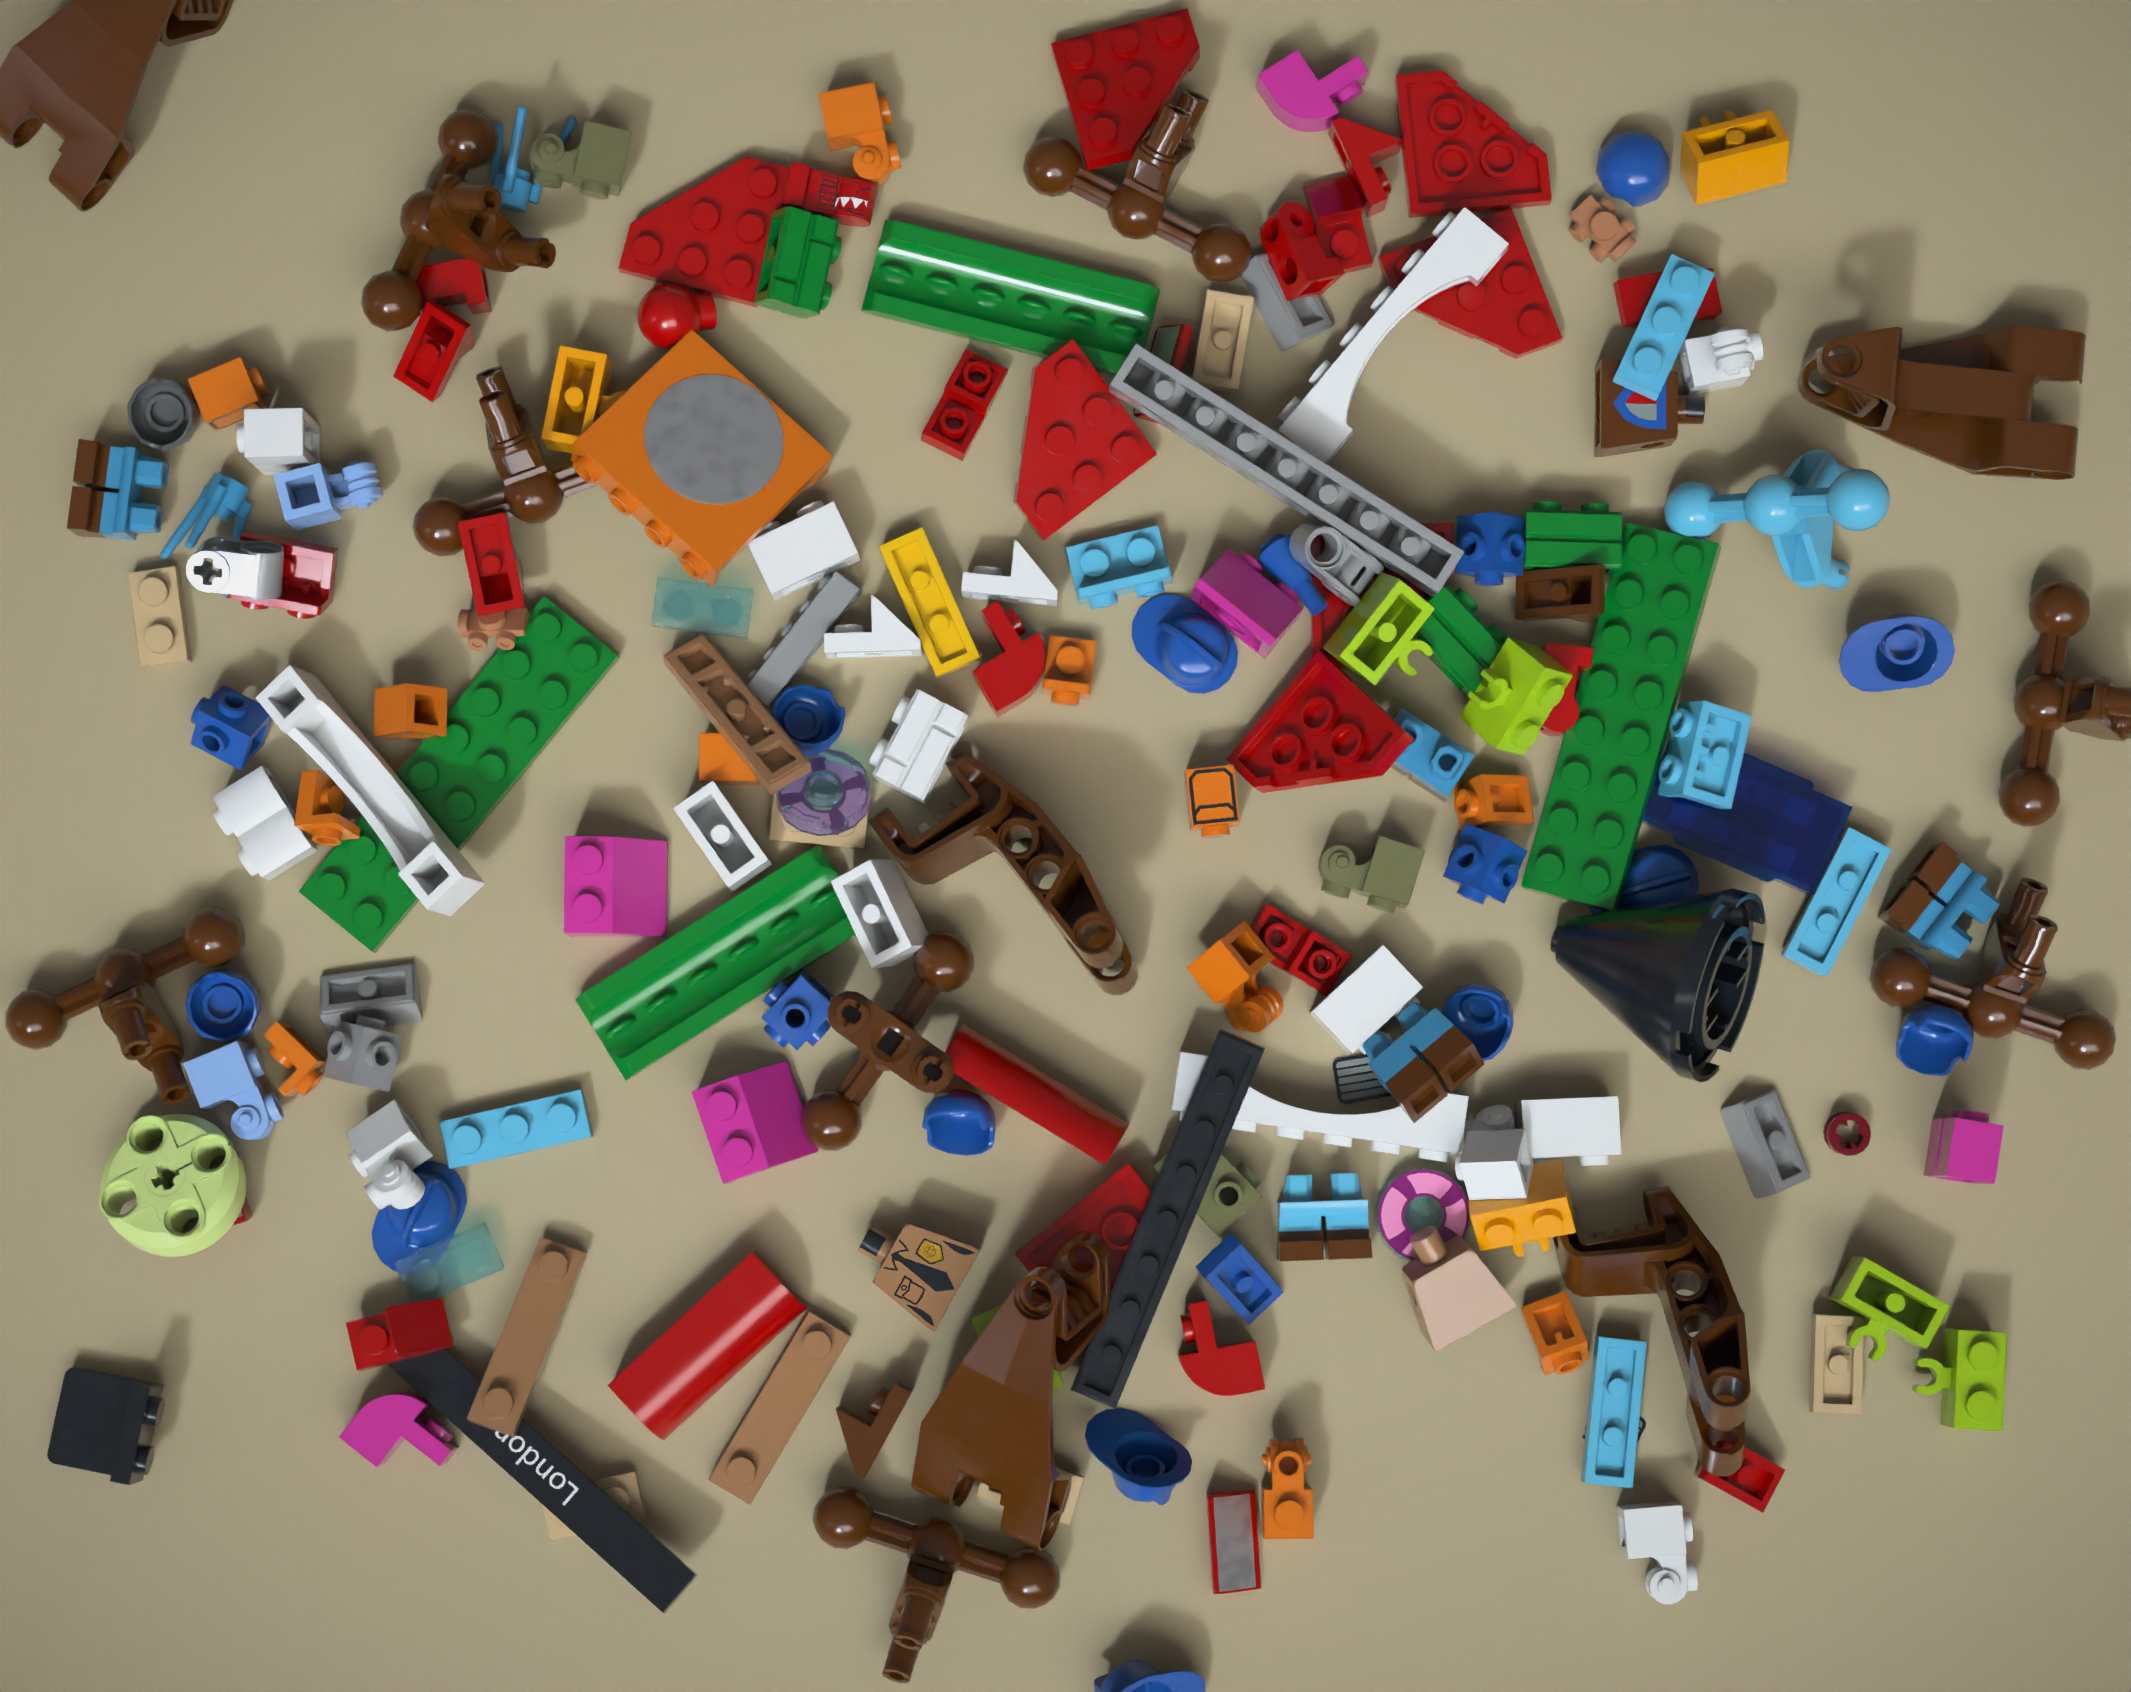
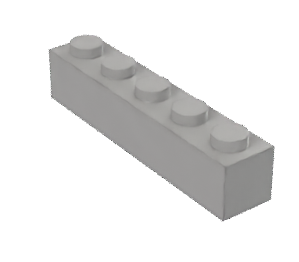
M837 571L832 576L829 574L825 576L818 586V589L821 591L815 599L809 598L803 604L799 611L802 613L801 617L796 623L791 621L781 634L784 639L777 647L772 645L763 657L766 662L759 670L753 669L745 680L750 690L769 710L772 709L774 700L791 685L822 645L824 633L832 632L861 594L860 589Z

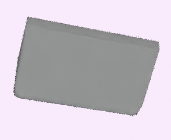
M1266 252L1256 255L1250 260L1248 268L1241 277L1251 296L1254 297V301L1281 351L1292 349L1334 326L1318 295L1286 301Z
M410 963L321 975L320 1017L326 1032L333 1034L336 1020L355 1024L357 1015L386 1021L385 1027L421 1022L422 1008L416 964Z
M1775 1088L1720 1110L1755 1198L1759 1199L1779 1193L1811 1178Z

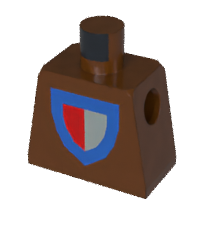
M1601 358L1595 367L1594 457L1668 447L1677 439L1678 424H1703L1705 415L1704 396L1678 395L1677 372L1670 370L1657 400L1654 401L1612 382L1621 363L1620 360Z

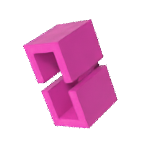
M1949 1110L1948 1118L1932 1119L1924 1176L1969 1184H1995L2004 1126L1989 1123L1990 1114L1970 1110Z

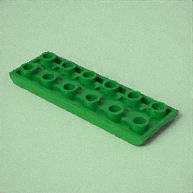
M885 220L861 311L1041 358H1046L1069 339H1074L1097 372L1116 376L1135 344L1144 349L1146 348L1160 289L1147 283L897 220Z
M820 845L795 858L586 990L575 999L626 1081L765 994L781 979L783 981L787 980L803 968H806L856 936L831 881L840 876Z

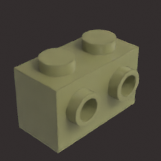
M1226 1145L1224 1146L1222 1153L1228 1148ZM1169 1151L1152 1166L1159 1175ZM1221 1154L1197 1215L1218 1237H1221L1262 1198L1256 1191V1188L1261 1184L1260 1180L1242 1162L1235 1168Z

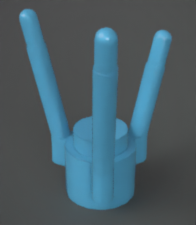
M521 105L517 110L507 164L503 167V124L501 122L494 124L498 135L496 153L492 157L489 184L494 185V189H498L501 194L500 208L525 213L528 202L538 204L543 186L529 182L530 173L517 168L527 108ZM574 117L568 119L558 136L562 140L564 147L577 125V119Z
M214 473L209 485L204 486L197 502L161 551V558L168 559L193 525L194 527L185 546L188 549L194 548L212 517L229 522L232 515L236 516L232 539L239 540V535L245 531L246 520L253 507L252 504L245 501L249 488L232 478Z

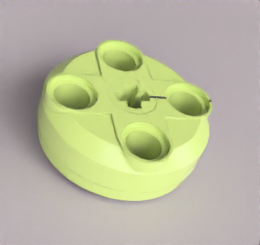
M169 1114L159 1117L154 1115L143 1116L132 1123L127 1134L113 1148L104 1165L100 1181V1209L113 1228L126 1241L138 1249L165 1257L190 1255L214 1244L233 1226L242 1210L246 1196L245 1168L237 1148L213 1123L188 1114ZM163 1137V1141L156 1149L147 1151L151 1141L155 1138ZM226 1155L225 1160L220 1166L209 1169V1165L214 1158ZM136 1199L134 1207L129 1212L120 1214L121 1208L126 1202ZM199 1217L195 1228L189 1232L182 1233L183 1226L187 1221Z

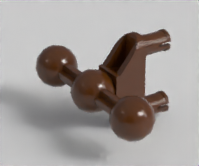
M1184 89L1176 106L1172 104L1164 105L1152 133L1137 144L1128 164L1125 179L1121 185L1091 170L1087 171L1086 167L1082 166L1078 150L1066 139L1054 136L1045 137L1033 143L1026 152L1023 170L1028 184L1036 192L1050 197L1063 196L1072 192L1107 210L1112 227L1123 237L1139 240L1156 235L1192 254L1193 263L1197 271L1207 280L1218 283L1231 282L1242 276L1249 266L1251 258L1250 243L1246 235L1236 226L1227 223H1215L1203 228L1166 208L1165 199L1171 195L1195 150V140L1192 136L1209 102L1203 95L1190 89Z
M463 109L449 114L440 125L438 144L445 158L430 189L411 194L402 205L400 225L406 240L392 270L373 275L363 287L361 306L372 325L387 332L398 331L410 327L418 318L421 312L422 296L415 282L430 250L446 246L452 253H457L485 268L499 272H513L520 266L548 269L554 263L556 249L553 243H549V239L523 237L498 212L501 205V194L498 189H494V185L472 184L464 179L468 170L486 165L496 153L498 135L488 116L473 109Z
M501 366L492 367L478 373L476 380L483 395L479 399V404L486 419L488 449L496 469L505 484L504 489L465 504L450 497H435L424 503L415 514L413 531L420 546L434 555L451 556L463 550L458 526L459 521L506 512L508 518L515 516L519 520L530 524L543 523L556 515L565 497L598 486L596 482L590 484L583 480L575 471L573 464L556 471L546 467L545 457L527 408L521 404H516Z
M2062 579L2043 584L2034 591L2028 604L2029 619L2034 629L2040 633L2034 675H2031L2019 684L2013 697L2014 712L2019 722L2025 726L2019 768L2004 778L1998 790L1999 806L2004 816L2012 823L2024 827L2043 824L2055 814L2060 803L2058 784L2055 778L2048 773L2054 731L2064 726L2070 732H2077L2099 739L2126 741V739L2131 738V688L2118 687L2114 681L2105 677L2084 676L2075 679L2066 678V681L2063 679L2069 638L2085 627L2090 616V603L2085 591L2080 586Z
M2023 877L2007 913L2000 914V916L1995 918L1986 939L1983 959L1979 969L1980 981L1972 986L1932 973L1930 965L1924 957L1911 948L1894 947L1884 951L1871 967L1869 979L1872 990L1880 1000L1891 1007L1906 1008L1919 1003L1921 1000L1952 1008L1962 1013V1016L1973 1027V1032L1983 1038L1998 1039L2011 1034L2013 1031H2017L2052 1043L2059 1057L2074 1069L2090 1070L2101 1066L2114 1051L2116 1042L2114 1027L2106 1017L2097 1011L2077 1009L2062 1017L2026 1005L2027 1000L2039 991L2046 976L2044 958L2058 930L2055 922L2038 915L2048 894V888L2043 883L2034 879Z
M217 906L200 909L189 918L183 929V936L145 954L128 947L112 950L101 958L94 971L93 978L57 995L39 988L21 992L11 1001L5 1012L6 1029L12 1040L33 1050L50 1047L61 1039L68 1026L69 1019L99 1006L103 1021L117 1036L121 1052L125 1058L137 1060L144 1068L153 1073L160 1098L165 1104L180 1103L190 1095V1090L180 1064L185 1051L176 1026L168 1014L161 997L154 990L156 979L194 961L212 968L229 964L238 957L245 944L243 925L237 915L227 909Z
M938 931L926 936L924 946L914 953L913 968L916 977L892 1010L882 1009L873 1001L855 991H845L831 1000L827 1016L830 1026L841 1036L856 1045L860 1056L836 1090L826 1089L814 1094L806 1102L801 1113V1126L805 1137L814 1146L823 1150L837 1151L848 1147L858 1137L862 1128V1112L859 1106L884 1071L894 1072L916 1089L925 1093H936L943 1090L950 1083L953 1076V1065L950 1058L938 1047L919 1035L915 1027L940 992H951L959 989L969 980L974 969V955L970 945L962 936L948 931Z
M837 1487L825 1493L814 1507L813 1523L816 1532L821 1540L831 1547L849 1549L866 1540L906 1553L909 1562L889 1621L890 1633L893 1635L882 1672L884 1677L894 1682L908 1683L910 1681L920 1649L933 1636L945 1604L953 1573L957 1570L1000 1583L1001 1589L1008 1601L1019 1608L1036 1609L1051 1601L1060 1588L1061 1575L1059 1567L1053 1556L1045 1550L1040 1551L1033 1547L1025 1546L1010 1555H1006L966 1541V1537L959 1525L947 1517L932 1516L917 1525L900 1521L874 1512L866 1495L853 1487Z

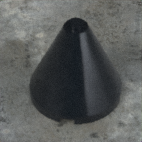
M1736 888L1569 918L1564 925L1560 924L1556 927L1551 939V951L1555 953L1556 962L1676 1074L1697 1082H1706L1719 1071V1065L1710 1063L1717 1050L1720 1049L1731 1053L1747 1018L1756 990L1764 951V943L1752 940L1753 922L1764 924L1765 912L1763 903L1757 894Z

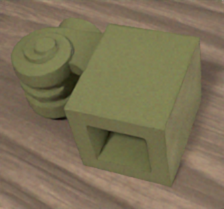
M585 120L581 142L572 151H564L562 140L553 133L538 135L532 141L529 152V163L535 173L533 182L553 189H560L562 182L570 183L572 186L581 188V194L595 199L605 200L608 199L609 195L618 196L632 131Z
M1378 836L1375 839L1369 861L1365 864L1357 865L1355 864L1354 853L1350 848L1345 845L1331 846L1322 854L1319 860L1318 869L1323 878L1321 891L1345 899L1349 898L1350 891L1359 893V895L1369 897L1368 906L1394 913L1396 906L1405 908L1409 905L1425 850Z

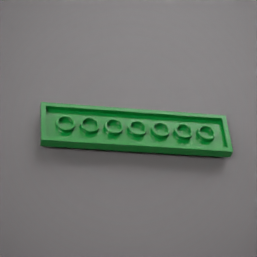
M1626 523L1621 540V569L1611 575L1605 595L1604 614L1599 616L1590 648H1594L1592 666L1589 670L1583 671L1575 698L1579 705V717L1574 726L1565 733L1521 887L1526 890L1606 911L1618 908L1668 735L1670 720L1674 714L1721 551L1719 543L1632 523Z
M543 596L529 613L526 635L516 636L513 649H499L447 712L446 736L425 739L396 775L460 852L620 657L547 597ZM361 815L355 825L361 828L360 838L342 840L341 844L332 850L298 892L370 951L376 953L417 904L419 899L399 876L400 870L393 857L364 816Z

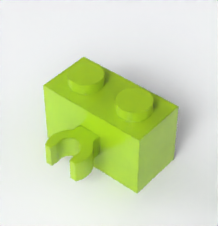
M1382 572L1360 599L1358 605L1352 609L1327 641L1323 649L1357 677L1374 685L1377 684L1393 662L1398 670L1415 677L1418 672L1408 664L1409 653L1418 649L1419 652L1430 657L1433 651L1427 643L1413 638V636L1435 608L1403 581Z
M1508 637L1491 666L1482 670L1480 675L1483 676V679L1477 689L1468 693L1467 696L1470 700L1459 718L1495 749L1524 756L1528 748L1538 738L1539 730L1553 707L1562 699L1564 690L1573 674L1537 645Z
M1860 1256L1851 1257L1829 1297L1866 1319L1863 1325L1853 1328L1848 1333L1846 1346L1855 1349L1861 1337L1865 1335L1870 1336L1873 1340V1349L1870 1351L1868 1358L1873 1361H1878L1885 1354L1887 1348L1885 1334L1887 1331L1914 1347L1927 1349L1950 1308V1305L1866 1257Z
M1944 1327L1943 1366L1932 1358L1919 1357L1914 1359L1913 1365L1928 1367L1931 1370L1932 1380L1927 1385H1913L1912 1391L1923 1395H1933L1942 1389L1940 1425L1955 1429L2003 1431L2007 1333L1993 1330Z

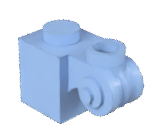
M354 460L348 462V466L341 469L342 473L331 475L321 463H316L273 475L285 521L298 531L342 519L341 510L352 507L366 509L371 507L370 504L376 503L377 500L383 497L382 488L378 486L380 480L376 477V465L374 463Z
M236 1041L183 1063L200 1108L213 1109L230 1101L235 1102L239 1106V1109L232 1115L230 1124L235 1135L241 1139H264L271 1133L276 1121L284 1118L283 1109L274 1092L266 1094L265 1085L261 1078V1075L266 1074L264 1061L256 1047L250 1049L247 1042Z

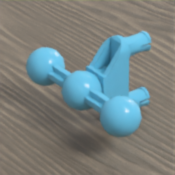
M1817 449L1801 455L1790 465L1783 476L1768 475L1757 479L1747 493L1720 495L1707 482L1687 481L1679 484L1668 495L1664 506L1665 522L1673 533L1698 539L1712 536L1721 523L1749 521L1761 534L1772 537L1780 564L1791 581L1806 588L1816 587L1821 584L1830 589L1838 590L1846 586L1849 581V576L1840 574L1839 571L1850 572V567L1844 560L1831 558L1834 520L1847 530L1864 531L1875 527L1886 516L1890 497L1887 485L1871 470L1853 469L1850 466L1838 464L1831 453L1826 450Z

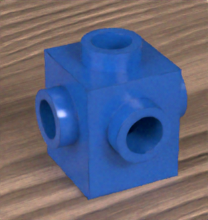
M1498 512L1457 516L1456 547L1463 550L1464 554L1455 566V573L1475 577L1474 584L1481 586L1503 585L1504 577L1523 576L1525 519Z
M223 684L210 699L203 697L196 705L191 716V722L195 724L190 744L242 770L265 744L272 718L260 703Z
M1465 824L1456 847L1450 853L1443 877L1460 885L1457 894L1483 905L1486 897L1505 904L1510 890L1517 882L1519 869L1527 850L1502 836Z
M803 968L789 984H786L781 979L762 1000L768 1006L762 1015V1019L767 1023L764 1030L782 1047H786L789 1043L798 1050L806 1041L814 1046L831 1027L826 1019L828 1007L831 1000L835 997ZM799 1009L804 1013V1016L796 1017L790 1010Z

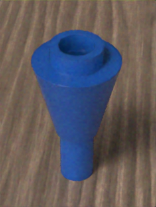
M1280 533L1272 536L1261 546V554L1257 562L1275 579L1283 582L1295 591L1312 616L1320 614L1327 608L1328 604L1312 583L1313 579L1310 571L1291 555L1289 548L1291 535L1285 536Z

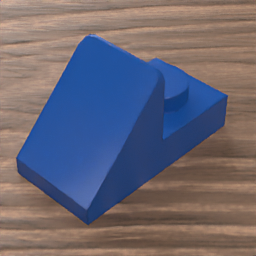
M1231 1233L1196 1266L1199 1273L1248 1325L1284 1292Z

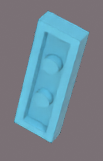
M1671 254L1612 382L1649 399L1657 400L1715 275L1714 272Z
M1850 827L1845 828L1781 956L1823 978L1827 977L1892 849Z
M581 1089L439 1122L449 1169L593 1137L585 1096Z
M1595 1336L1581 1482L1633 1488L1646 1341Z

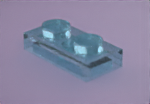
M658 577L651 625L658 628L748 639L754 592L752 589L722 585L711 587L707 583Z
M486 1222L396 1259L394 1262L411 1303L432 1300L504 1269V1263Z

